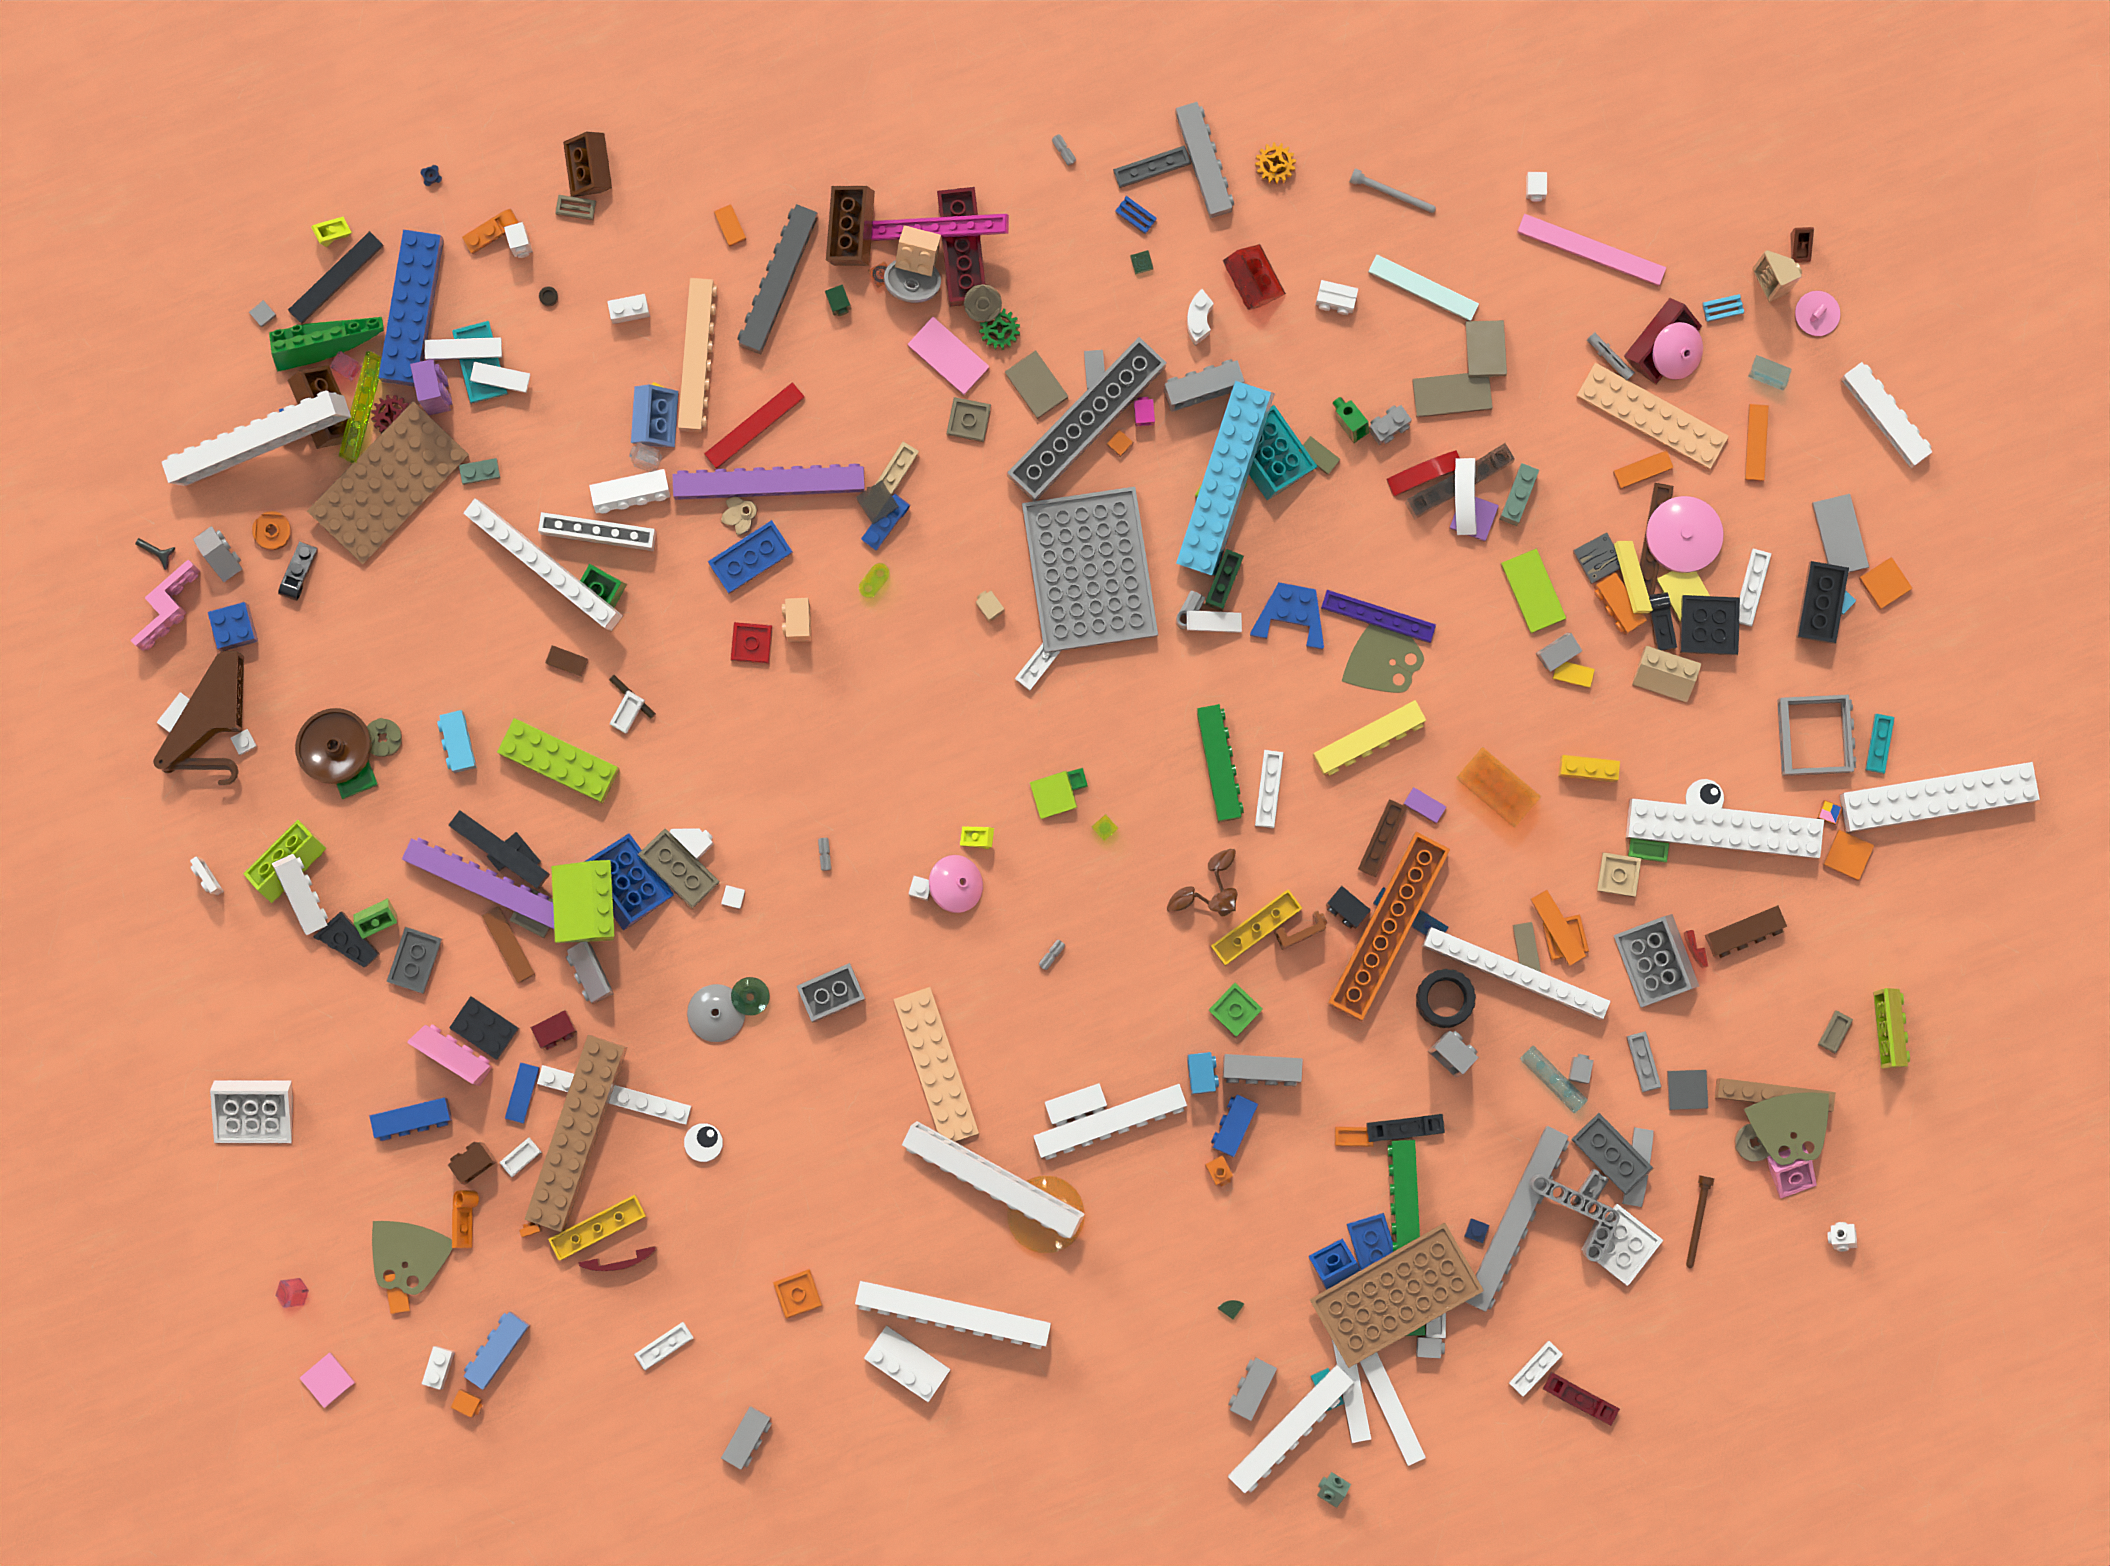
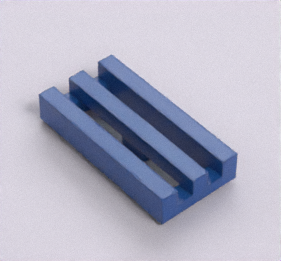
M1128 196L1124 198L1123 202L1115 210L1118 215L1144 234L1148 232L1157 220L1154 215ZM1126 203L1130 204L1132 207H1134L1135 209H1137L1139 212H1141L1143 215H1145V216H1146L1147 218H1149L1151 221L1149 222L1148 220H1146V219H1145L1144 217H1142L1140 214H1138V213L1135 212L1133 209H1131L1129 206H1127ZM1124 208L1125 210H1127L1129 213H1131L1133 216H1135L1137 219L1142 221L1147 226L1143 227L1141 224H1139L1126 213H1124L1122 209Z

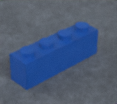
M445 1097L369 1115L374 1138H380V1141L392 1139L391 1135L399 1134V1137L410 1135L411 1130L417 1129L418 1132L427 1131L429 1126L436 1125L437 1128L448 1125L449 1121H452L448 1098Z

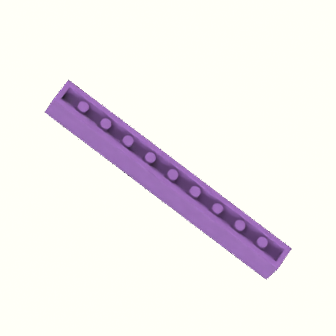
M832 464L829 465V468H822L821 465H812L808 469H803V466H792L791 469L772 467V470L757 467L753 468V471H746L745 468H736L733 472H727L726 469H716L715 472L696 470V473L681 470L677 471V474H673V497L675 500L865 492L864 467L860 466V464H849L848 467Z
M419 837L417 841L411 838L402 860L554 929L553 903L548 901V896L542 893H538V895L530 893L532 889L521 884L519 888L513 885L515 881L504 877L502 880L496 877L498 874L489 869L484 872L479 869L480 865L469 861V864L462 862L463 857L454 853L449 856L445 854L446 850L435 845L432 848L427 846L429 842Z

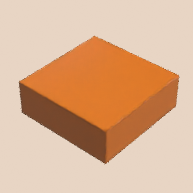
M1118 430L1106 445L1121 457L1133 444V441L1122 431Z

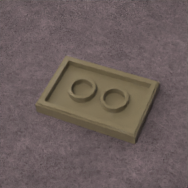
M1504 320L1466 321L1468 377L1507 376Z
M1036 350L1005 371V374L1037 419L1068 398L1067 393Z

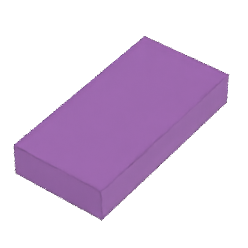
M1414 787L1403 803L1434 823L1438 822L1446 808L1443 804Z

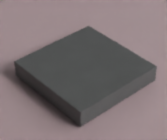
M1707 1070L1667 1071L1669 1110L1708 1108Z

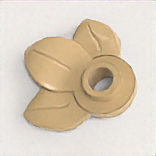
M739 497L727 499L726 504L729 509L723 513L721 522L727 525H735L737 535H741L751 527V519L756 516L757 507L753 502L743 501ZM746 507L749 508V513H748V514H746V513L744 512V509H745Z

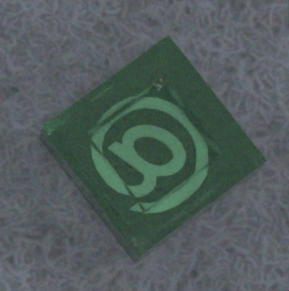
M1148 250L1130 255L1135 275L1154 269Z

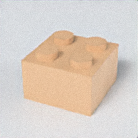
M904 226L898 244L895 267L932 277L937 261L941 235Z
M785 599V604H782L783 618H786V623H782L784 637H787L788 642L811 641L809 599Z

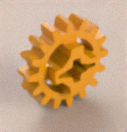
M1273 142L1272 147L1266 144V150H1259L1261 155H1256V160L1259 162L1255 163V167H1260L1257 170V174H1263L1262 180L1267 177L1268 183L1275 180V183L1278 184L1279 179L1283 182L1286 181L1285 176L1291 178L1292 174L1290 171H1295V167L1292 165L1296 164V159H1291L1294 156V152L1288 153L1289 146L1284 149L1283 143H1280L1278 147ZM1282 154L1287 158L1288 162L1283 159ZM1277 160L1278 164L1273 166L1274 161ZM1263 164L1268 167L1269 173L1265 170Z

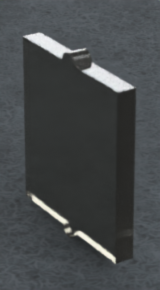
M882 480L872 487H867L865 492L856 497L872 524H875L884 517L887 518L888 514L899 508Z

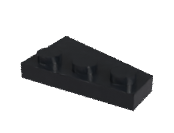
M340 911L327 923V926L323 927L313 936L363 967H367L380 955L366 938L362 939L353 922L343 911Z

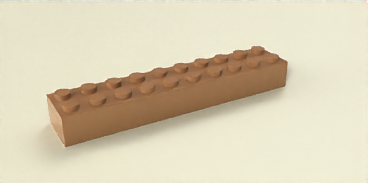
M593 1035L587 1036L525 1220L559 1232L565 1231L628 1047Z

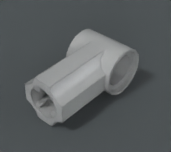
M1190 591L1180 612L1177 614L1176 624L1179 628L1187 629V624L1180 622L1179 618L1182 615H1187V611L1200 610L1206 599L1201 594Z

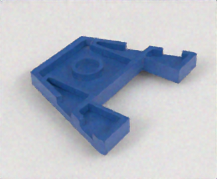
M1278 582L1251 630L1250 636L1267 639L1270 620L1310 627L1306 646L1323 649L1324 642L1316 589Z

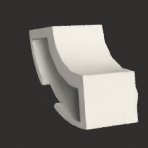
M1203 289L1193 298L1187 316V329L1194 345H1197L1210 335L1211 331L1207 323V316L1213 309L1214 303Z

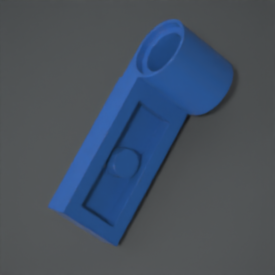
M894 494L861 540L873 549L878 550L897 522L908 511L910 504Z

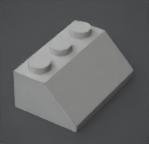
M580 942L567 950L569 954L566 956L570 966L574 965L577 971L574 975L578 984L582 983L585 990L582 993L586 1001L590 1000L594 1004L614 994L590 942Z

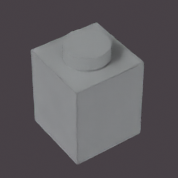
M1582 1054L1572 1057L1568 1080L1588 1084L1594 1060H1589V1056Z
M1417 1337L1416 1357L1441 1358V1354L1445 1353V1343H1442V1339Z

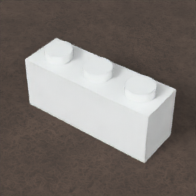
M1100 1083L1045 1102L1052 1125L1056 1124L1057 1127L1067 1124V1119L1074 1117L1075 1120L1086 1117L1085 1113L1093 1111V1114L1104 1111V1107L1107 1106Z

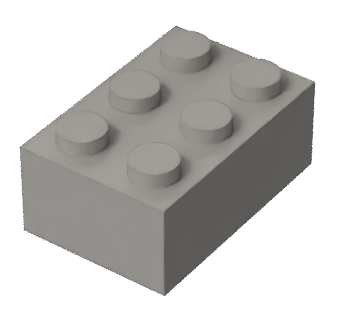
M850 963L797 986L812 1023L866 1000Z

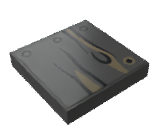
M1608 533L1573 550L1591 584L1621 569L1615 546Z

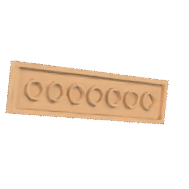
M1597 363L1593 365L1576 396L1709 470L1728 438V435L1630 381H1626L1621 376Z
M928 987L894 999L938 1133L954 1142L979 1134L931 988Z

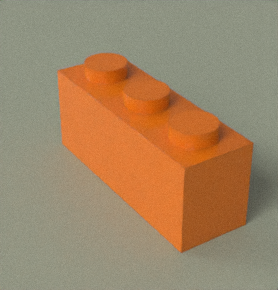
M1616 572L1595 585L1594 593L1600 601L1603 600L1606 605L1604 608L1610 617H1614L1616 620L1615 626L1620 633L1623 632L1626 635L1647 621L1642 613H1633L1627 589Z

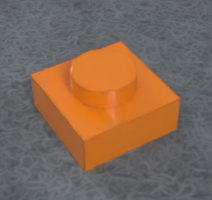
M530 1222L524 1224L523 1229H520L519 1232L521 1237H526L542 1232L539 1224Z

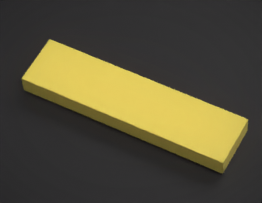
M1617 541L1614 543L1633 613H1650L1653 610L1633 541Z

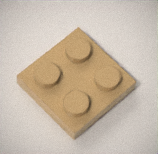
M1602 853L1597 891L1636 897L1641 858Z

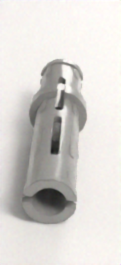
M1596 332L1586 340L1598 351L1597 354L1599 356L1602 355L1626 381L1635 373L1610 348V344H1606Z

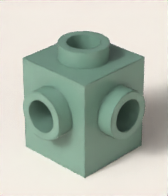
M1331 1472L1327 1478L1323 1477L1318 1485L1320 1490L1317 1496L1337 1508L1345 1498L1351 1484Z

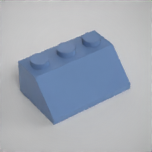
M650 384L634 387L631 443L643 446L675 447L678 391Z

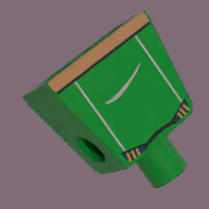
M1339 397L1333 401L1332 404L1337 409L1335 411L1336 419L1353 443L1369 434L1368 420L1351 400L1346 403L1342 397Z

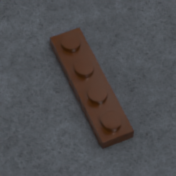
M1389 799L1358 870L1376 877L1405 813L1406 806Z

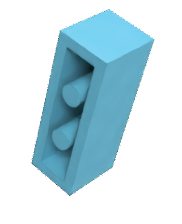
M459 710L439 715L440 721H437L439 731L443 732L444 735L442 745L444 751L447 750L449 757L446 758L448 769H452L454 773L477 768L464 712Z

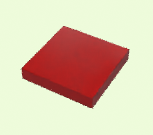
M734 622L730 660L769 664L772 625Z

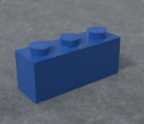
M1238 1094L1235 1098L1231 1097L1227 1105L1230 1110L1227 1115L1223 1114L1219 1123L1222 1126L1219 1133L1215 1132L1211 1143L1214 1144L1212 1148L1234 1157L1258 1104Z

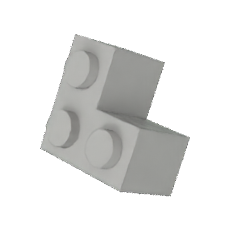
M211 526L193 540L206 561L222 581L225 582L242 570L239 564L241 559L235 551L233 553L230 552L231 546L225 540L226 538L221 531H215Z

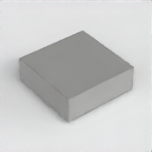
M264 300L249 312L261 327L277 316Z

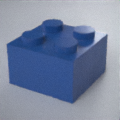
M246 602L208 612L216 646L221 652L258 642L250 608Z

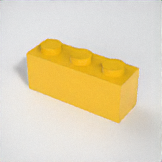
M1562 755L1560 757L1558 776L1617 782L1619 779L1620 761Z

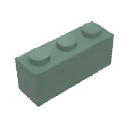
M1521 463L1499 520L1515 526L1519 524L1539 469Z

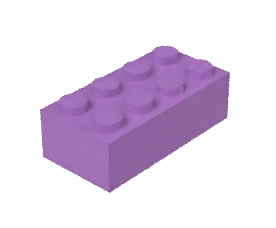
M433 359L410 364L418 402L426 413L433 415L451 411L450 405H453L451 394L446 390V387L449 386L447 375L442 371L439 364H436Z

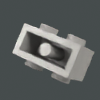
M1402 405L1398 407L1392 406L1386 411L1387 414L1384 417L1380 418L1378 416L1370 422L1369 432L1378 445H1381L1383 442L1385 444L1389 443L1395 438V434L1398 432L1403 433L1410 428L1409 425L1412 420Z

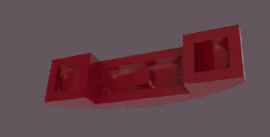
M653 1246L636 1250L637 1258L600 1265V1260L597 1258L578 1262V1264L582 1268L594 1271L622 1270L646 1260L657 1251V1248Z
M1551 1372L1543 1387V1390L1610 1426H1612L1620 1408Z

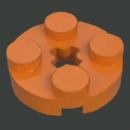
M267 511L254 521L252 534L260 546L268 550H276L287 545L291 537V525L288 519L279 512ZM273 525L277 532L271 536L267 529H270Z

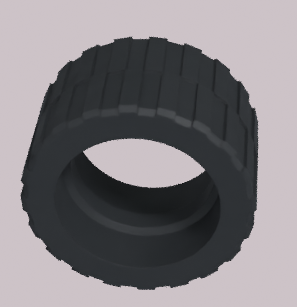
M1442 969L1434 971L1424 978L1417 989L1416 1006L1418 1007L1419 1014L1432 1026L1439 1028L1457 1026L1464 1022L1472 1014L1473 1008H1475L1476 994L1474 986L1469 978L1464 976L1463 973L1457 972V970ZM1439 981L1454 982L1463 992V1006L1453 1016H1439L1431 1010L1428 1004L1429 990Z

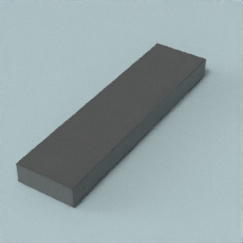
M1184 145L1113 169L1119 188L1191 165Z

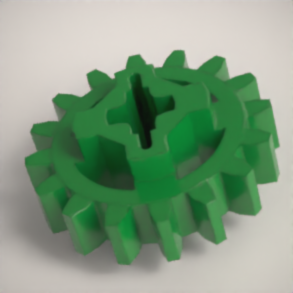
M1003 308L1002 312L994 318L995 321L992 325L988 326L990 321L980 322L979 326L983 329L979 330V334H984L982 341L988 340V347L993 344L994 350L998 346L1004 350V345L1010 348L1011 341L1017 342L1014 336L1020 335V332L1016 330L1020 328V324H1015L1018 318H1012V312L1006 314V310ZM1002 318L1007 319L1009 322L1006 323L1002 320ZM997 326H1001V333H998V330H996ZM1007 333H1011L1007 339L1004 338ZM993 335L998 339V341L992 339L990 336Z

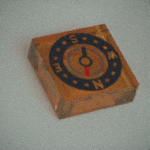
M885 261L868 270L877 288L885 284L884 274L888 267Z

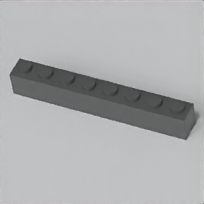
M796 204L794 209L791 208L788 214L789 223L787 226L784 225L780 236H782V240L774 248V259L768 262L766 271H768L767 276L761 279L759 288H761L760 293L754 296L752 312L747 313L745 323L747 324L744 330H740L737 338L740 347L760 355L818 219L817 212Z

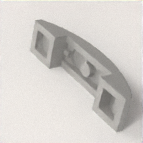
M1634 1127L1631 1145L1650 1164L1654 1131ZM1648 1174L1627 1195L1624 1194L1622 1204L1642 1207Z

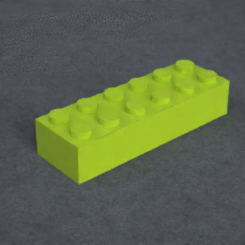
M516 718L513 719L497 751L499 755L602 804L620 770L617 766Z

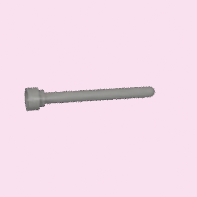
M1355 168L1349 182L1354 185L1362 183L1433 213L1436 211L1434 205L1364 176L1365 174L1361 173V170Z

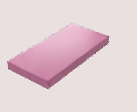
M934 317L908 343V346L963 395L989 369V366Z

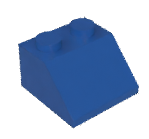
M1343 1238L1309 1255V1259L1326 1290L1361 1271Z

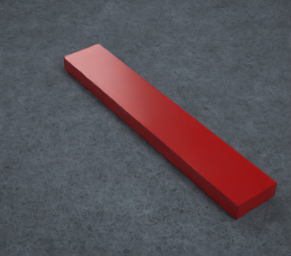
M792 382L706 451L704 455L716 469L719 468L803 400L805 396Z

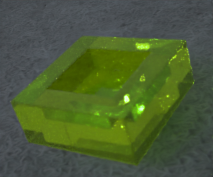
M1106 814L1091 826L1103 841L1119 829Z

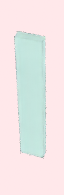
M1376 255L1368 273L1468 321H1471L1479 303L1379 255Z

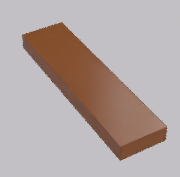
M498 906L483 914L482 917L517 983L535 975L500 907Z

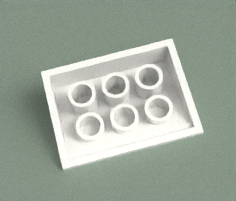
M292 1081L213 1082L210 1096L214 1143H292Z

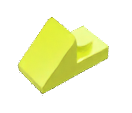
M344 217L311 226L319 243L325 247H328L334 240L348 237L352 233Z
M962 826L960 846L989 849L993 843L994 828Z

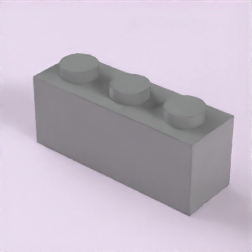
M1256 1357L1254 1361L1250 1359L1245 1369L1248 1373L1245 1378L1241 1377L1237 1385L1239 1391L1237 1395H1232L1228 1403L1231 1406L1230 1411L1250 1421L1277 1370L1276 1367Z
M750 1406L721 1459L739 1469H743L744 1466L748 1467L753 1458L750 1454L753 1449L757 1450L762 1442L759 1438L763 1432L767 1433L772 1425L769 1422L771 1417Z

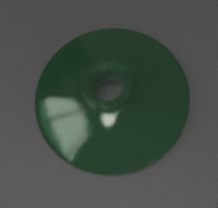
M746 977L739 980L731 992V1001L735 1009L741 1014L748 1016L761 1013L767 1007L770 999L766 984L755 977ZM752 994L754 999L749 1001L746 996Z

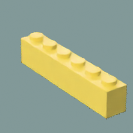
M1416 700L1318 750L1313 754V757L1322 774L1328 773L1331 776L1339 771L1338 767L1344 764L1348 767L1356 762L1355 759L1361 755L1365 758L1373 754V749L1377 747L1382 749L1390 745V740L1396 738L1398 741L1407 736V731L1413 729L1415 732L1423 728V723H1425L1426 719Z

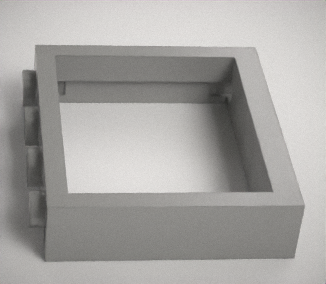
M1849 695L1785 697L1777 700L1782 776L1837 774L1854 771L1857 761L1856 757H1853L1855 738L1852 737L1851 730H1854V719L1850 716L1853 704L1852 700H1849ZM1840 703L1844 767L1792 769L1788 705Z

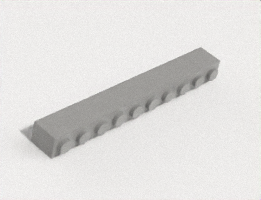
M1549 1126L1545 1127L1475 1275L1484 1291L1465 1301L1466 1303L1484 1312L1487 1309L1491 1310L1495 1302L1493 1296L1496 1291H1500L1503 1285L1501 1279L1504 1273L1508 1274L1512 1266L1509 1262L1512 1256L1516 1257L1520 1249L1518 1243L1520 1239L1525 1238L1528 1232L1526 1226L1529 1221H1533L1537 1211L1534 1209L1537 1203L1541 1204L1544 1198L1543 1195L1531 1189L1530 1179L1536 1174L1553 1179V1176H1551L1553 1168H1558L1561 1162L1559 1158L1561 1151L1565 1152L1570 1141H1567L1568 1135ZM1543 1179L1536 1182L1535 1186L1537 1189L1544 1186Z

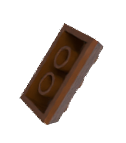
M586 131L563 142L571 197L602 193L612 188L604 133Z

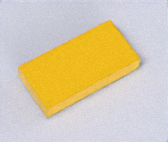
M1565 662L1554 670L1553 679L1590 688L1595 669Z

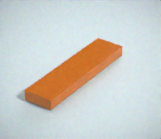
M1749 404L1745 480H1765L1769 405Z
M1548 890L1531 898L1532 904L1568 965L1570 966L1586 957L1585 952Z

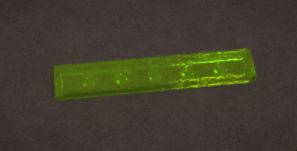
M367 351L365 354L350 411L351 418H348L339 452V457L351 463H357L379 382L378 377L382 357L371 351Z

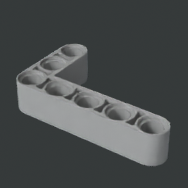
M1536 1174L1532 1176L1529 1184L1535 1192L1595 1220L1582 1251L1584 1256L1590 1261H1599L1620 1219L1619 1213L1612 1207L1543 1175ZM1543 1179L1544 1186L1537 1189L1535 1186L1536 1182ZM1560 1187L1561 1194L1558 1197H1554L1553 1190ZM1577 1195L1579 1197L1578 1203L1571 1205V1198ZM1590 1204L1596 1205V1210L1593 1213L1588 1212ZM1608 1212H1613L1612 1220L1606 1221L1605 1215ZM1604 1229L1605 1236L1600 1239L1597 1238V1232ZM1596 1247L1597 1253L1594 1256H1589L1590 1248Z

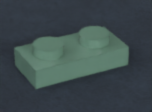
M497 458L459 465L463 485L501 478Z

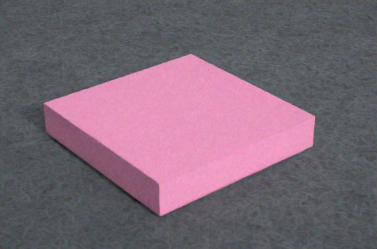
M331 1352L300 1377L324 1408L355 1383Z

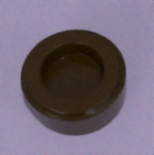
M544 287L539 292V299L543 305L553 306L558 301V293L553 287Z

